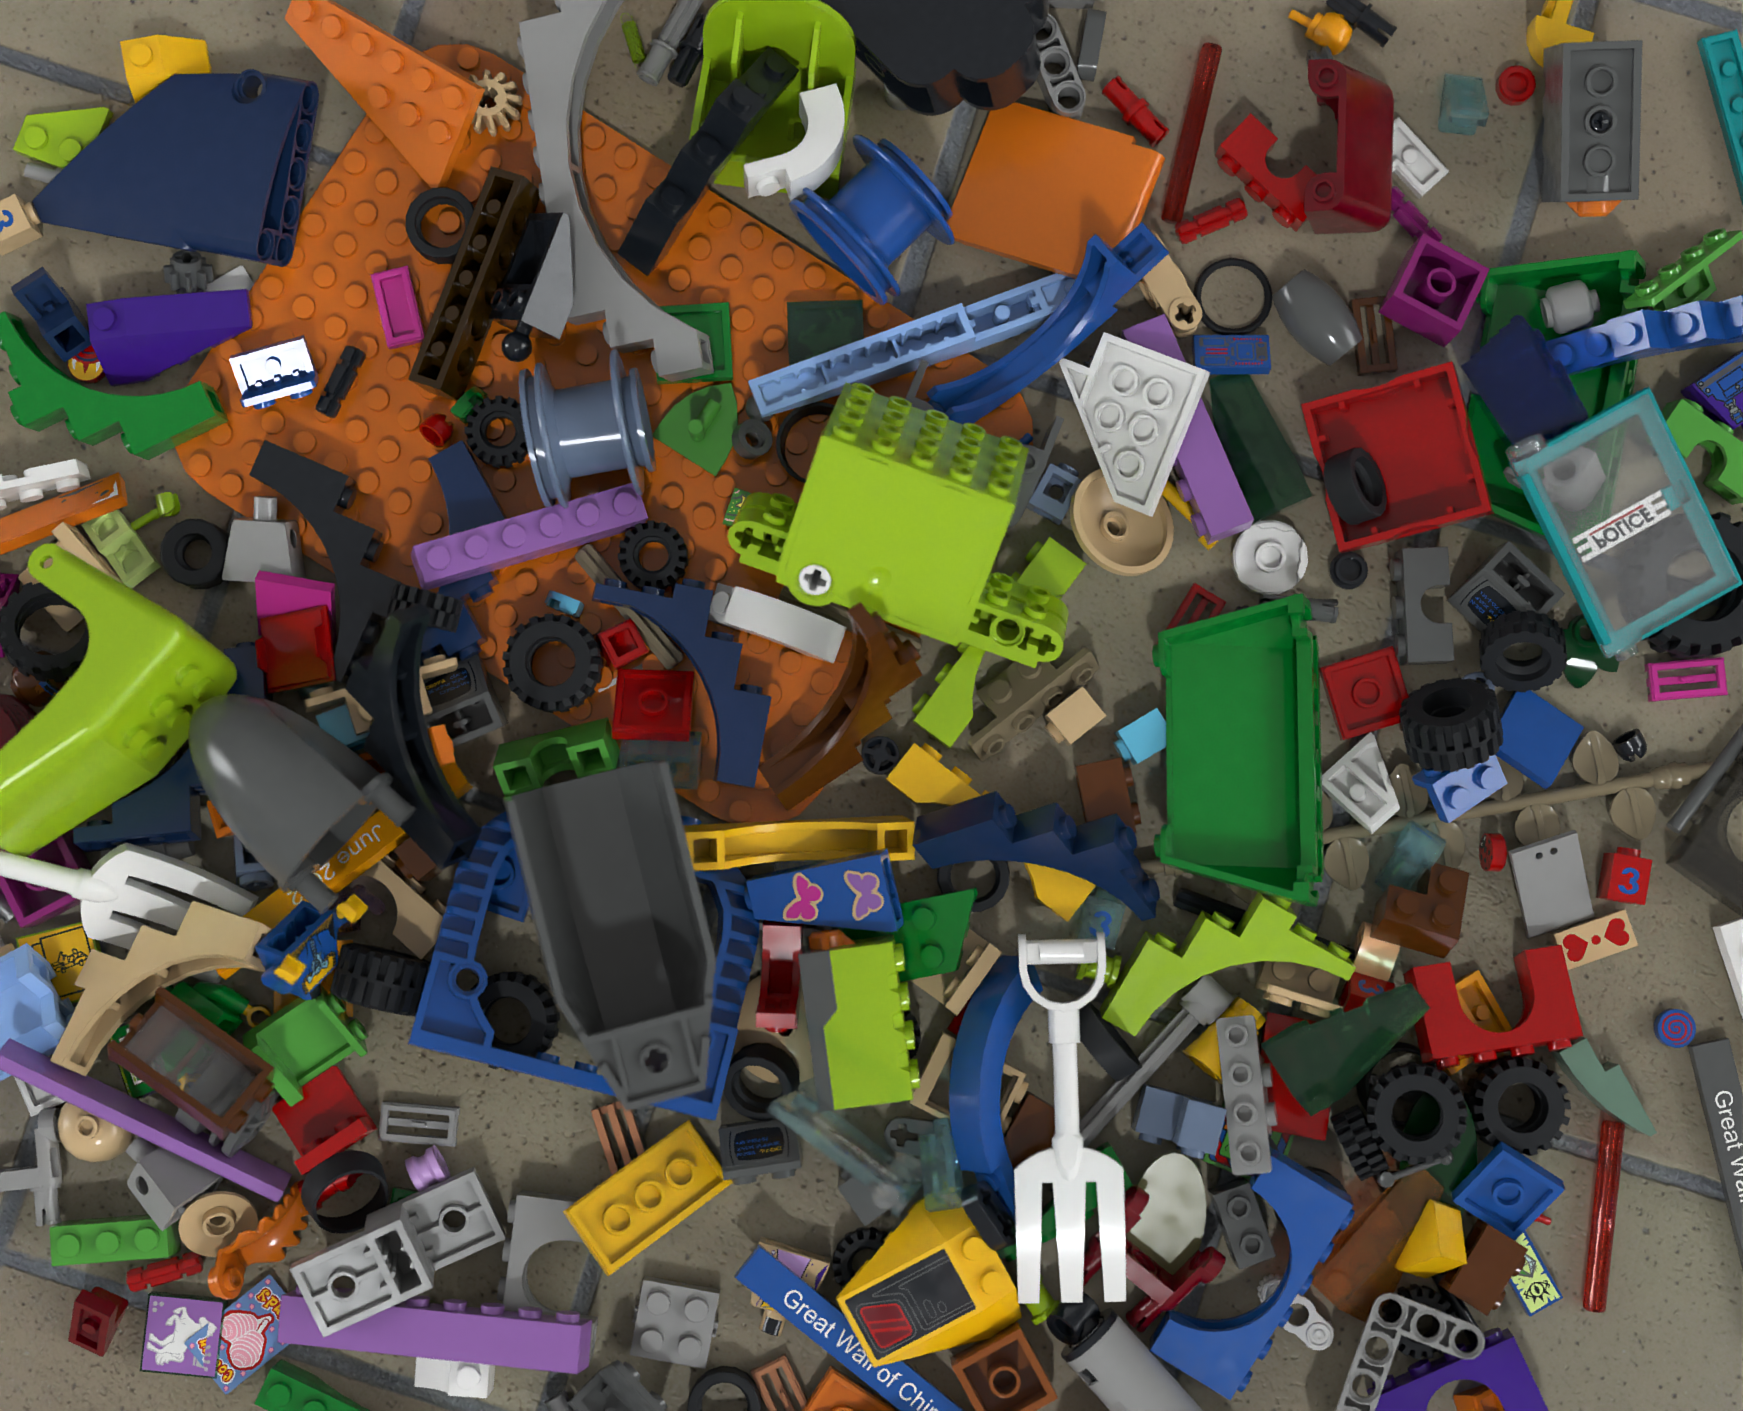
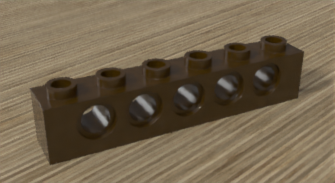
M495 167L490 168L408 380L429 393L458 401L466 391L492 324V320L488 319L492 310L490 306L491 299L495 291L502 285L529 213H535L540 200L539 189L524 176Z

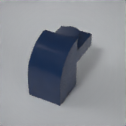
M43 266L11 286L13 295L36 320L41 335L64 362L92 345L89 336V326L85 317L66 290L55 282Z

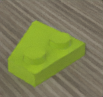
M99 107L26 115L13 150L17 154L46 165L64 169L109 126L113 112L108 108Z

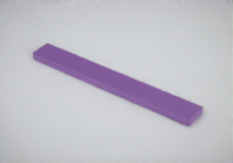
M9 1038L0 1049V1070L274 1202H279L292 1174L243 1150H239L234 1156L229 1158L221 1152L224 1141L213 1147L208 1141L210 1138L209 1134L203 1131L195 1134L176 1121L174 1117L89 1076L85 1077L50 1061V1057Z

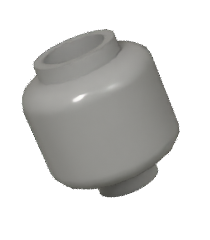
M1575 280L1550 287L1546 291L1545 298L1540 299V308L1546 328L1552 327L1556 333L1565 334L1590 327L1594 321V313L1600 311V302L1595 289L1588 290L1587 285L1583 281Z

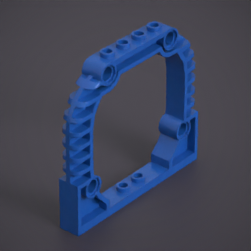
M506 812L501 813L480 828L482 832L470 857L458 863L408 1044L617 1097L604 1076L597 1074V1066L576 1061L574 1068L559 1065L560 1057L537 1052L535 1059L491 1047L495 1031L487 1021L477 998L484 991L488 976L484 967L474 961L496 875L505 857L515 849ZM681 816L683 825H700L702 823L699 819ZM738 867L724 870L694 871L696 881L708 885L718 911L717 940L714 948L716 968L713 980V1005L710 1018L706 1090L651 1104V1106L706 1120H716L738 1033L737 1024L759 939V919H754L753 910H749L746 906L744 888L747 887V880ZM471 970L476 974L478 984L474 990L463 991L457 986L456 976L460 971Z

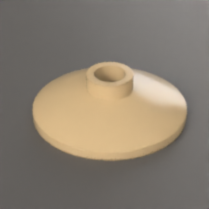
M216 1191L204 1194L190 1202L185 1207L186 1209L178 1223L180 1238L188 1249L199 1255L217 1257L218 1250L231 1245L240 1232L246 1230L255 1231L257 1229L258 1215L253 1204L244 1196L234 1192Z

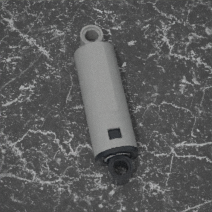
M1083 1292L1082 1302L1062 1303L1061 1301L1047 1317L1046 1323L1051 1333L1059 1341L1066 1344L1061 1352V1357L1110 1411H1203L1112 1308L1100 1312L1095 1301Z

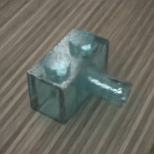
M690 731V742L622 740L619 752L620 768L654 760L667 761L674 788L698 789L702 768V732Z

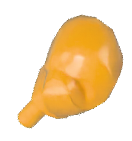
M1292 9L1288 18L1307 27L1306 38L1319 46H1328L1332 55L1341 53L1350 42L1352 28L1342 14L1328 12L1323 15L1318 12L1311 19Z

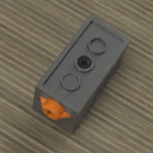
M1643 40L1572 42L1544 48L1543 76L1545 79V95L1543 97L1544 134L1542 137L1544 171L1541 183V202H1565L1579 217L1607 216L1622 200H1639Z

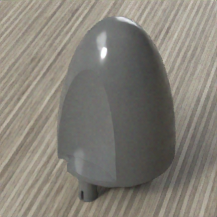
M225 694L205 700L192 715L189 725L191 758L202 787L217 812L246 849L278 880L277 885L284 892L298 891L321 915L337 901L339 895L334 893L314 873L323 867L351 839L377 808L392 820L397 827L403 825L416 810L415 807L411 806L390 787L393 777L388 772L380 774L374 767L332 735L297 713L275 702L250 695Z

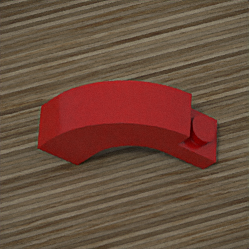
M763 921L760 994L756 1009V1028H765L767 1031L774 1033L798 1028L801 997V974L798 953L803 946L804 924Z

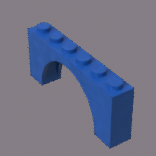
M1270 1147L1272 1171L1270 1173L1252 1174L1250 1185L1252 1190L1261 1195L1274 1208L1281 1218L1289 1237V1259L1284 1276L1278 1287L1258 1307L1232 1318L1201 1319L1185 1315L1174 1309L1167 1311L1149 1339L1150 1352L1229 1400L1232 1399L1237 1390L1243 1392L1247 1387L1253 1374L1250 1368L1257 1358L1260 1360L1265 1358L1273 1343L1270 1337L1277 1326L1283 1328L1293 1312V1307L1290 1306L1297 1294L1303 1296L1306 1293L1314 1277L1310 1273L1318 1261L1324 1263L1334 1247V1243L1331 1240L1338 1229L1344 1231L1355 1213L1352 1209L1353 1202L1350 1194Z

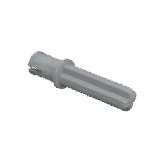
M679 0L658 38L652 39L650 42L651 49L636 73L641 80L652 86L659 84L671 59H676L678 56L676 49L704 0Z

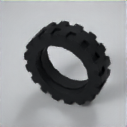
M32 582L22 586L23 590L18 594L16 592L11 594L8 598L9 603L7 607L3 606L0 610V644L10 664L13 667L16 666L24 676L29 677V675H32L37 681L47 682V679H54L55 682L66 681L65 677L74 675L86 657L89 646L88 624L83 616L85 631L80 641L68 651L57 655H40L29 651L21 642L20 631L26 619L35 611L50 605H64L77 610L81 615L83 614L77 607L41 582L34 585Z

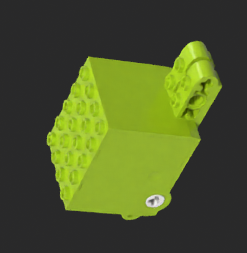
M845 382L821 436L799 503H794L792 498L780 493H751L744 499L729 529V544L734 551L741 554L738 562L776 575V582L788 586L793 596L807 605L824 606L834 602L852 608L861 602L869 614L877 611L882 620L956 647L960 642L1032 668L1036 667L1038 661L1050 662L1057 659L1063 650L1069 615L1065 603L1040 586L1032 585L1028 587L1014 582L1010 576L1004 573H990L1016 506L1029 448L1023 447V444L1015 438L1009 436L999 438L987 434L985 429L973 423H964L963 425L949 420V417L940 411L932 409L924 411L913 407L904 398L898 396L888 398L875 393V390L868 385Z

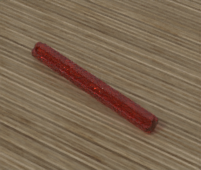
M1206 42L1201 48L1161 216L1162 221L1176 225L1181 222L1222 53V47L1218 44Z
M1604 1120L1601 1127L1583 1297V1308L1596 1313L1605 1312L1607 1305L1625 1125L1613 1120Z

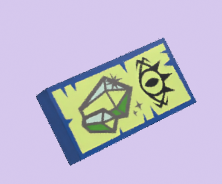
M1524 1231L1515 1241L1528 1249L1524 1255L1526 1262L1521 1272L1516 1277H1511L1508 1283L1528 1316H1532L1559 1301L1563 1296L1528 1234Z

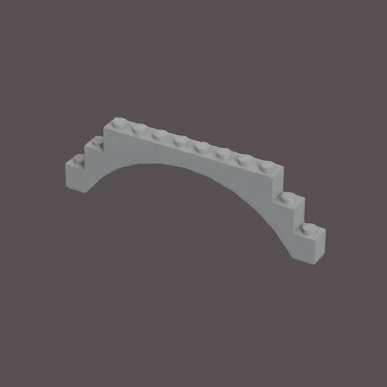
M555 0L556 7L560 12L519 22L521 36L517 38V45L520 55L525 62L526 73H523L522 79L531 103V109L528 110V120L531 129L535 132L537 146L533 148L535 163L541 172L542 183L539 184L540 199L546 207V213H565L570 216L574 304L567 322L580 325L606 319V322L603 323L605 341L610 345V348L616 349L621 353L654 347L655 350L651 352L652 366L659 377L673 382L714 373L709 335L665 312L633 283L608 248L592 213L583 177L580 127L586 85L599 45L619 7L625 0Z

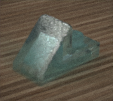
M1445 73L1438 122L1439 131L1474 135L1477 126L1486 127L1489 116L1483 79Z

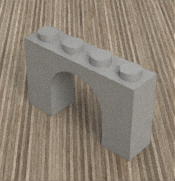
M522 1190L517 1194L516 1200H510L507 1222L513 1223L512 1237L505 1239L502 1253V1261L508 1262L507 1276L500 1277L497 1300L503 1301L505 1311L518 1312L519 1307H538L542 1309V1314L556 1316L557 1311L542 1305L532 1294L527 1280L528 1263L533 1252L548 1242L566 1240L584 1243L562 1212L581 1197ZM580 1314V1318L592 1319L590 1363L594 1356L598 1317Z

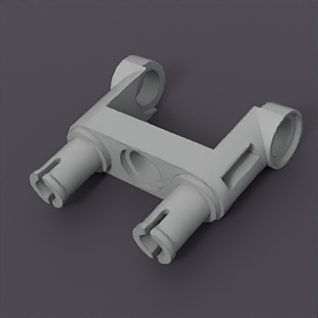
M59 1108L42 1109L39 1112L38 1128L34 1129L37 1165L0 1170V1192L29 1189L30 1192L34 1193L36 1226L62 1222L58 1198V1188L63 1183L59 1142L61 1141L57 1128L60 1114Z

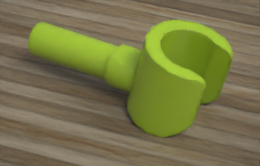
M164 492L156 495L157 508L150 510L147 514L131 522L132 529L136 531L155 519L172 517L179 514L181 507L178 494Z

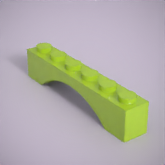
M1049 537L1044 545L1039 541L1035 543L1024 558L1030 563L1022 575L1015 571L1011 578L1014 582L1028 587L1032 585L1040 586L1048 590L1051 595L1060 599L1083 570L1086 563ZM963 642L957 649L962 653V656L956 664L952 666L947 662L934 681L940 685L933 695L929 696L924 693L912 709V712L917 714L913 723L948 749L951 748L973 718L975 677L982 657L986 652Z

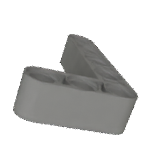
M1048 13L1047 20L1041 30L1046 31L1050 37L1046 40H1037L1041 59L1037 81L1051 113L1079 120L1082 116L1086 100L1085 89L1058 23ZM1050 63H1056L1064 71L1054 75L1047 72L1044 67ZM884 84V97L888 106L895 110H907L908 108ZM1063 97H1071L1077 102V106L1067 109L1062 107L1058 101Z
M1386 1292L1376 1297L1371 1307L1335 1411H1375L1401 1335L1458 1358L1469 1360L1476 1358L1482 1353L1485 1345L1483 1333L1477 1326L1468 1321L1397 1293ZM1392 1299L1401 1305V1315L1396 1321L1388 1322L1380 1317L1378 1310L1384 1300ZM1425 1314H1431L1439 1321V1330L1430 1337L1421 1335L1416 1327L1419 1317ZM1464 1329L1473 1331L1477 1337L1475 1348L1467 1352L1459 1350L1454 1342L1456 1334ZM1381 1337L1386 1340L1389 1346L1386 1356L1374 1359L1367 1354L1365 1346L1370 1338ZM1358 1375H1369L1375 1381V1390L1372 1394L1360 1396L1355 1393L1352 1382Z

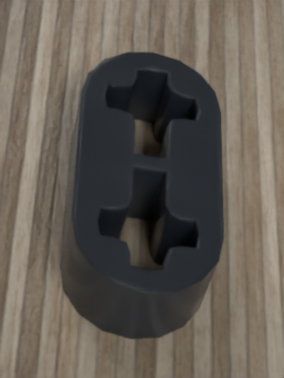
M985 1181L965 1186L961 1191L963 1209L989 1248L998 1251L1016 1243V1225L992 1187Z

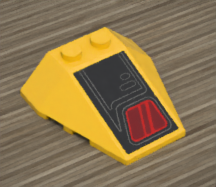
M945 1183L912 1205L907 1211L908 1215L894 1232L891 1231L883 1240L884 1244L870 1260H867L835 1298L873 1367L989 1339L1022 1318L1016 1287L997 1252L990 1249L965 1213L961 1197L949 1183Z

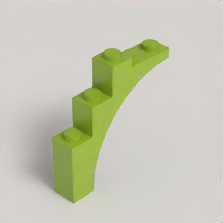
M1257 892L1236 929L1233 928L1235 922L1220 912L1214 911L1213 915H1210L1202 910L1179 949L1176 948L1178 943L1168 935L1159 931L1156 935L1145 931L1118 976L1113 989L1109 991L1103 1001L1100 1013L1104 1020L1136 1036L1152 1013L1175 992L1202 976L1229 966L1258 961L1293 962L1325 970L1347 981L1351 978L1356 966L1348 958L1351 953L1341 945L1330 941L1328 946L1315 939L1318 935L1315 931L1299 922L1293 927L1292 924L1297 916L1290 907L1291 901Z

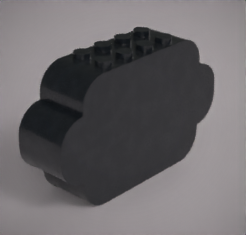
M819 0L836 10L851 26L856 39V57L908 109L915 113L926 116L941 115L954 109L963 100L972 107L981 110L1002 109L1020 98L1034 84L1038 77L1041 59L1036 34L1047 20L1049 13L1048 0Z

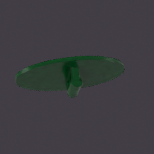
M1424 1091L1415 1101L1406 1119L1403 1129L1404 1133L1416 1136L1424 1135L1437 1126L1440 1119V1108L1432 1095ZM1466 1102L1467 1126L1465 1133L1460 1138L1461 1142L1459 1145L1450 1150L1454 1155L1453 1162L1449 1165L1440 1163L1400 1178L1406 1207L1416 1223L1429 1199L1454 1206L1461 1211V1215L1465 1210L1453 1202L1451 1192L1477 1166L1476 1130ZM1401 1160L1399 1161V1170L1412 1166L1413 1164H1409L1408 1161Z

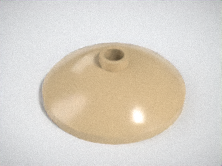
M1101 469L1090 473L1076 487L1070 503L1071 526L1079 545L1091 560L1103 569L1122 576H1138L1148 573L1164 561L1173 543L1174 526L1171 512L1162 495L1154 515L1151 517L1114 502Z
M759 975L747 985L737 1024L738 1033L733 1050L736 1054L743 1047L754 1043L771 1044L785 1051L793 1059L799 1070L800 1082L809 1080L814 1077L802 982L798 1028L792 1029L789 1035L769 1032L765 1028H756V1009L761 984V975ZM761 1066L745 1067L752 1074L765 1081L781 1084L778 1077L768 1069Z

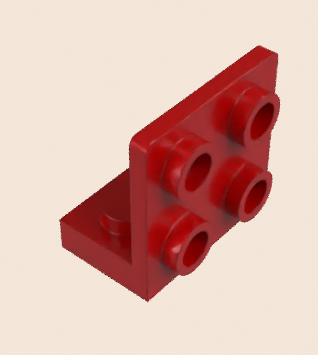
M338 1066L330 1067L303 1085L304 1098L292 1107L284 1099L272 1107V1111L301 1155V1158L294 1163L302 1175L308 1174L315 1166L330 1156L344 1152L378 1129Z

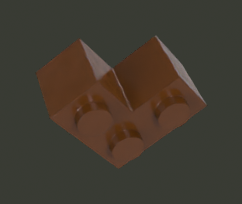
M1432 862L1418 880L1416 892L1389 884L1375 904L1370 937L1444 959L1460 938L1469 872Z

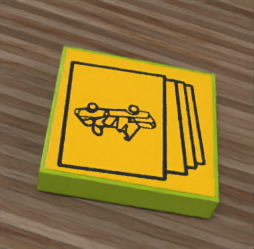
M82 922L16 938L17 947L27 943L51 964L57 977L51 979V982L61 1000L69 997L71 1003L79 1002L84 989L74 984L91 950L94 949L102 952L99 940L88 938Z

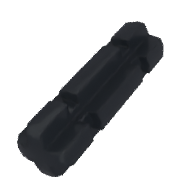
M348 345L345 347L340 357L342 362L341 364L337 363L324 389L327 393L325 396L321 395L316 405V410L319 413L330 418L337 416L342 406L339 402L341 399L345 400L358 374L355 370L357 367L361 368L366 358V354L354 346Z

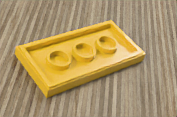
M688 1119L562 1212L605 1274L609 1276L731 1185L733 1181L731 1179L723 1180L721 1164Z

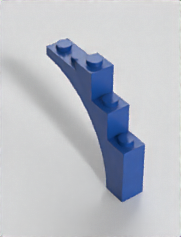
M1743 295L1720 302L1698 300L1665 311L1639 310L1607 320L1605 324L1546 341L1544 343L1552 379H1561L1618 363L1675 351L1743 342Z

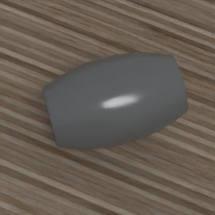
M1306 269L1302 270L1272 296L1278 315L1288 332L1309 354L1328 366H1331L1363 339L1356 319L1343 299L1324 280Z

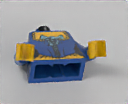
M352 894L346 902H341L321 915L311 903L302 901L255 946L256 952L266 970L261 976L262 983L280 994L292 993L304 1000H312L320 996L322 993L320 982L338 963L337 935L339 927L347 921L351 924L355 923L368 910V906L357 895Z

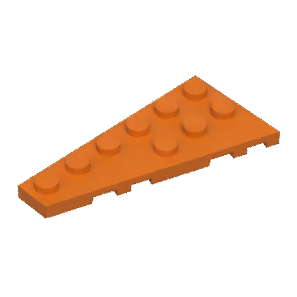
M291 0L284 18L430 188H445L485 89L333 0Z

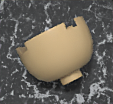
M68 1102L60 1110L57 1121L59 1139L65 1149L77 1159L94 1163L112 1160L126 1152L135 1138V1134Z

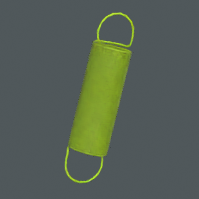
M632 18V21L622 23V30L632 62L635 64L645 61L646 55L636 23Z

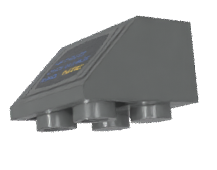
M1507 541L1498 546L1446 601L1481 633L1483 629L1487 628V624L1491 620H1496L1498 616L1504 613L1510 614L1512 611L1520 610V612H1527V610L1535 611V613L1547 614L1565 593L1510 541Z
M479 653L467 660L458 661V667L453 672L423 680L433 711L432 714L424 716L426 728L445 724L447 734L451 738L454 747L508 724V720Z
M796 1114L783 1115L769 1121L751 1120L721 1125L719 1128L723 1180L733 1179V1185L756 1182L758 1175L767 1173L772 1174V1179L794 1176L796 1169L802 1168L803 1154Z

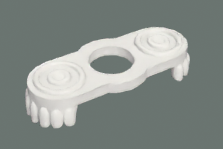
M1269 1274V1276H1264L1263 1280L1259 1281L1260 1286L1257 1287V1295L1261 1303L1267 1300L1275 1291L1283 1276ZM1297 1294L1292 1304L1304 1305L1308 1310V1318L1300 1325H1293L1287 1322L1283 1328L1290 1333L1296 1334L1308 1348L1318 1351L1328 1348L1334 1338V1327L1331 1321H1326L1316 1311L1310 1299Z

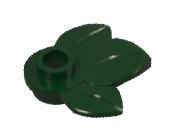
M1583 614L1574 617L1567 629H1563L1567 650L1566 669H1563V673L1567 681L1575 689L1586 685L1595 675L1598 668L1606 672H1617L1620 662L1619 649L1612 655L1604 657L1592 631L1588 640L1581 637L1580 629L1582 626H1587L1590 629Z

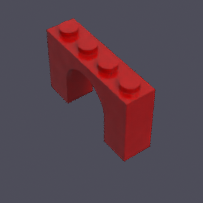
M1562 945L1524 950L1513 957L1523 998V1009L1518 1023L1512 1030L1507 1032L1484 1030L1475 1025L1466 1016L1459 1002L1450 962L1413 967L1404 973L1403 976L1422 1063H1436L1437 1069H1446L1459 1066V1059L1473 1057L1474 1063H1483L1498 1059L1496 1053L1510 1051L1511 1057H1521L1534 1054V1047L1547 1045L1549 1052L1571 1048V1041L1583 1036Z

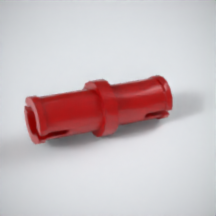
M1117 76L1115 79L1113 78L1102 90L1103 96H1106L1123 114L1122 120L1127 125L1132 124L1149 142L1151 147L1159 144L1167 136L1170 129L1165 127L1148 108L1149 103L1144 98L1139 99L1122 81L1120 76Z

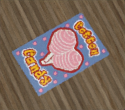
M271 1275L266 1276L222 1312L215 1377L212 1378L225 1394L231 1392L289 1345L288 1343L277 1342L281 1295L285 1294V1292ZM208 1324L184 1342L202 1366L204 1364Z

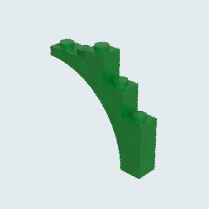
M6 311L0 313V348L7 352L11 364L8 366L11 376L18 385H21L8 392L13 403L10 406V410L17 423L23 427L39 432L66 419V427L75 440L92 446L124 431L121 434V440L127 451L135 456L150 460L228 422L214 387L201 381L182 389L147 396H122L89 389L68 377L40 351L29 335L21 318Z

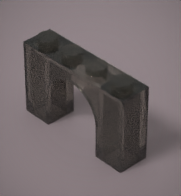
M1742 749L1728 773L1725 772L1713 788L1714 794L1708 803H1702L1690 819L1693 824L1686 835L1681 834L1669 848V853L1672 855L1666 862L1668 866L1740 916H1743V862L1736 857L1729 845L1727 824L1732 811L1743 800Z

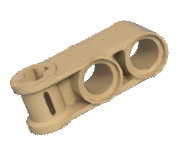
M1151 230V231L1153 232V234H1154V235L1159 239V241L1163 244V242H1162V240L1160 239V237L1158 236V234H1157L1155 231ZM1167 255L1137 283L1145 299L1156 311L1157 315H1166L1176 338H1186L1196 331L1202 319V308L1188 287L1182 272L1171 260L1170 256ZM1179 312L1182 315L1189 314L1191 316L1188 323L1185 320L1179 322L1176 320Z

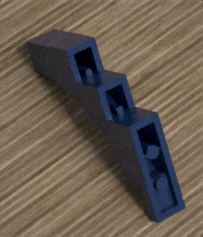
M241 642L236 645V648L224 649V654L232 660L237 669V679L227 694L250 695L273 702V694H268L266 673L257 666L255 642ZM190 747L166 773L150 785L131 796L112 803V824L106 820H93L87 822V827L73 828L74 844L85 852L113 850L124 843L136 846H149L201 840L200 795L207 794L197 775L191 758Z

